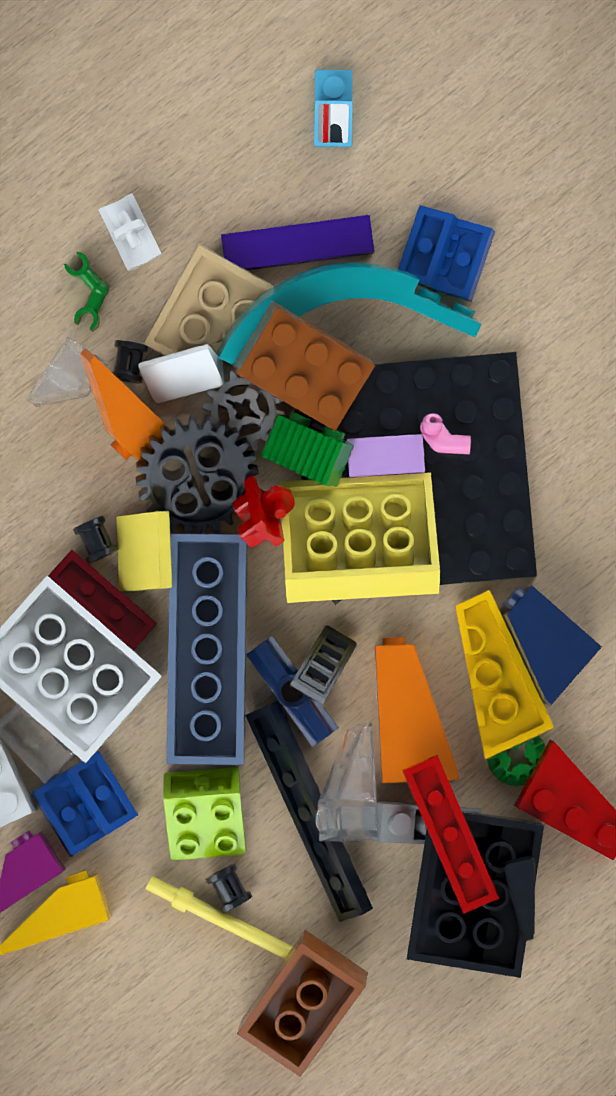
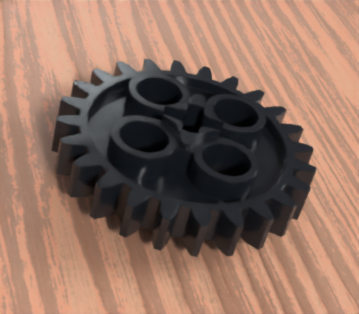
M190 414L188 425L184 426L178 418H174L175 429L169 430L162 424L160 426L161 438L151 434L149 436V443L152 449L141 447L140 449L141 456L147 461L136 462V471L143 473L135 477L136 486L144 487L138 491L139 499L149 500L146 503L147 513L156 510L169 511L170 531H174L179 524H182L185 534H189L193 526L198 527L200 534H205L206 525H211L216 532H220L219 521L224 520L230 526L233 525L231 515L235 512L233 501L246 493L244 480L252 475L259 474L258 466L250 464L256 460L254 450L245 451L249 446L248 439L245 437L237 440L239 433L236 427L225 432V421L223 419L219 420L214 427L211 426L209 415H205L202 424H196L194 415ZM185 446L191 448L198 472L203 478L206 493L211 501L209 504H205L202 500L197 481L191 473L189 460L183 450ZM208 446L218 449L216 455L211 458H204L199 455V452ZM171 459L182 462L181 467L173 471L165 469L163 465ZM219 480L231 483L224 491H216L212 488L213 484ZM182 493H191L195 496L190 503L183 504L176 501L177 497Z

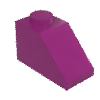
M30 830L10 842L14 849L5 855L0 878V913L66 870L42 831L33 836Z

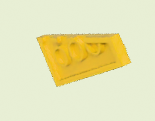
M490 590L456 605V614L484 757L487 760L554 729V725Z

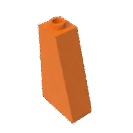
M405 637L382 638L383 646H375L382 783L407 782L402 771L403 769L435 755H438L448 780H459V772L414 644L405 645Z

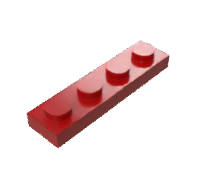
M438 755L403 769V774L463 914L499 899Z

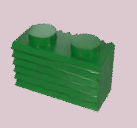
M291 411L290 416L277 414L261 457L322 485L337 487L345 470V465L348 463V458L351 456V451L354 448L353 444L343 440L345 433L338 429L334 431L324 425L323 430L311 426L312 418L296 411Z

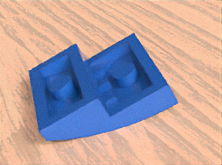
M419 205L398 269L415 275L419 279V286L472 302L495 231L490 227L458 219L454 214Z
M99 751L86 763L81 761L31 792L69 857L74 856L138 816Z

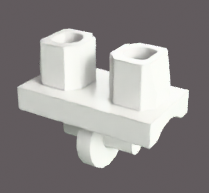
M132 193L115 203L98 209L128 272L162 256Z

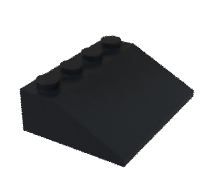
M462 811L499 899L463 914L430 834L426 830L406 960L521 978L526 940H523L520 934L502 865L503 862L532 855L535 862L536 882L544 825L536 821Z

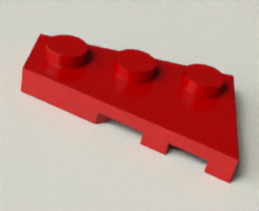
M550 739L514 806L614 861L616 857V810L562 749Z

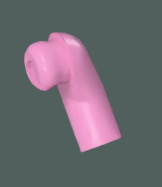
M428 414L423 418V422L420 425L421 434H423V438L433 451L438 453L470 454L471 436L451 435L442 423L443 419L438 414Z

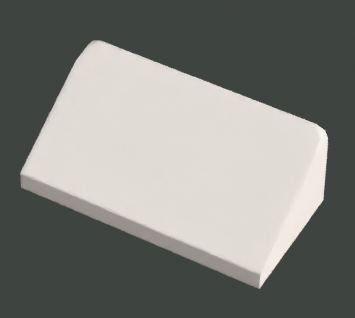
M208 344L138 364L142 377L156 403L166 402L224 385L223 361L218 358L217 354Z

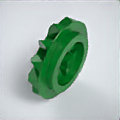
M536 736L526 741L523 754L528 758V761L532 762L531 765L518 762L515 767L513 766L508 771L511 757L504 751L487 759L492 774L505 784L511 786L525 785L545 749L542 738ZM523 743L513 747L512 749L517 750L520 745H523Z

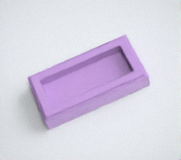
M423 434L347 439V442L354 445L351 456L348 458L349 478L425 473Z

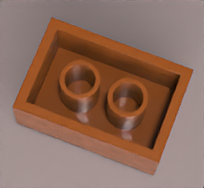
M271 301L233 367L239 376L336 431L374 369L375 364L366 355L276 302Z
M305 930L242 1018L237 1034L301 1077L365 988L368 972Z

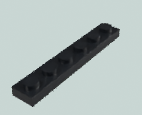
M276 701L245 715L339 922L363 915L372 910L373 907L366 890L354 868L350 855L344 846L335 822L328 811L319 787L313 778L280 703Z

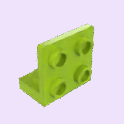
M239 767L163 773V801L171 860L233 856L246 853Z

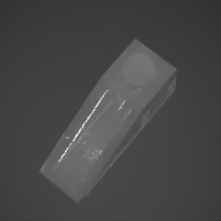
M364 723L346 731L318 801L316 826L319 830L320 841L362 842L378 837L372 723Z

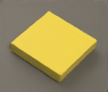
M169 511L117 516L119 591L172 588Z

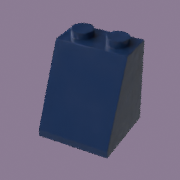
M529 586L524 590L519 587L502 603L506 608L502 617L542 702L552 705L602 646L535 587Z

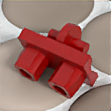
M252 475L244 480L246 493L233 501L234 511L245 522L238 527L239 536L251 548L256 547L265 540H268L277 547L285 541L280 519L284 518L295 505L294 496L289 489L278 485H273L269 490L264 491L259 488L257 479Z

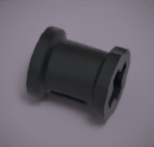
M115 340L114 346L117 348L114 371L111 372L120 381L142 384L143 377L140 376L138 364L142 362L143 353L148 352V346L131 341ZM130 354L129 369L127 370L128 356Z
M104 516L92 519L73 529L75 535H80L87 550L88 557L86 559L88 564L119 551L117 545H112L103 525L106 522Z
M235 863L205 879L216 890L223 904L221 906L223 913L236 908L253 897L250 891H245L235 871L238 868Z

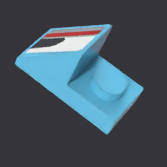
M315 70L314 147H352V70Z

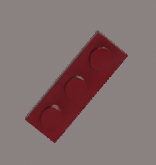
M72 549L48 575L49 578L133 651L157 625L152 618Z

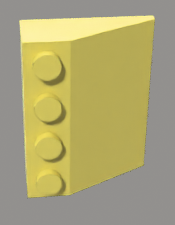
M431 473L340 478L337 487L325 486L314 480L280 482V487L287 488L292 492L295 502L293 509L282 518V530L285 539L283 549L287 603L439 594L440 565Z

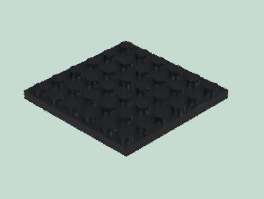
M516 352L375 364L374 369L337 427L338 430L345 433L343 440L421 434L420 425L423 422V418L432 413L438 414L443 419L442 423L451 435L471 436L470 454L435 452L423 438L425 473H431L440 565V585L536 577L537 569ZM295 408V411H296V412H299V413H301V414H304V415L308 416L307 414H305V413H303L302 411H300V410H298V409ZM312 418L311 426L323 430L324 424ZM348 463L345 465L341 478H349ZM301 475V480H311Z

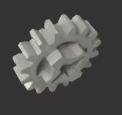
M230 371L229 382L225 383L224 381V385L220 386L217 392L210 389L206 392L213 401L212 403L203 404V410L211 412V425H216L219 421V406L228 411L230 421L225 432L233 427L238 429L239 434L244 428L253 425L261 428L254 434L248 436L238 435L237 440L246 437L251 448L256 451L258 440L262 439L265 443L267 442L269 437L267 433L272 429L277 414L284 415L283 411L276 410L275 408L283 400L273 397L269 392L244 378H237L235 372ZM247 386L243 394L231 396L227 393L236 387ZM261 393L268 402L269 416L258 408L257 402ZM245 402L250 403V411L255 417L244 416L242 420L237 419V411L228 403L234 406H243Z

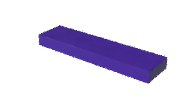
M370 215L221 234L224 258L247 271L375 253Z

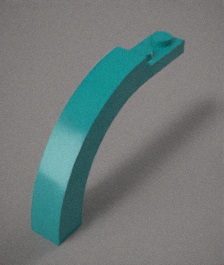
M338 263L301 272L266 291L235 321L222 341L217 355L219 359L234 364L271 301L276 302L300 317L308 311L334 301L357 298L379 299L407 307L475 338L482 324L473 318L475 311L455 302L452 308L439 303L440 295L422 287L418 293L414 292L419 279L413 274L379 264Z

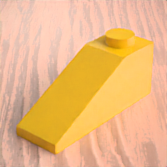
M83 870L66 876L67 883L61 885L0 945V955L108 921L111 918V913L98 873L89 876L87 870Z

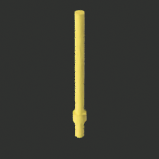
M152 876L146 887V890L172 902L171 907L183 913L188 910L283 959L293 948L292 945L226 912L223 913L222 910L194 897V892L182 886L178 889Z

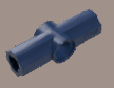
M273 635L246 654L277 697L278 702L282 704L312 747L339 728L325 707L303 693L301 699L296 702H289L283 698L281 694L283 684L293 680L298 670Z

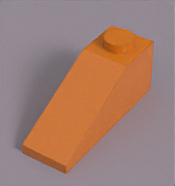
M84 348L80 356L105 430L115 439L110 445L125 460L132 455L138 461H145L141 456L140 449L141 447L152 449L149 443L150 434L161 438L160 426L162 424L169 430L171 429L101 361Z

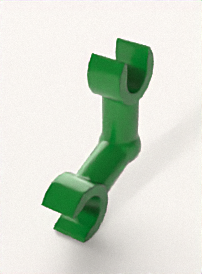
M76 252L83 260V268L79 271H73L67 264H64L65 269L71 276L80 278L92 291L85 307L76 312L74 322L76 325H79L83 315L92 314L93 323L90 330L93 332L99 327L100 317L98 312L105 296L109 292V285L90 268L88 258L84 254Z

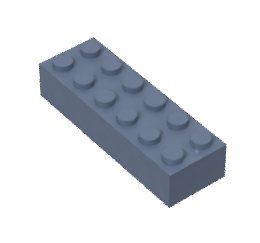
M170 534L172 588H169L167 764L244 765L248 544L239 535Z

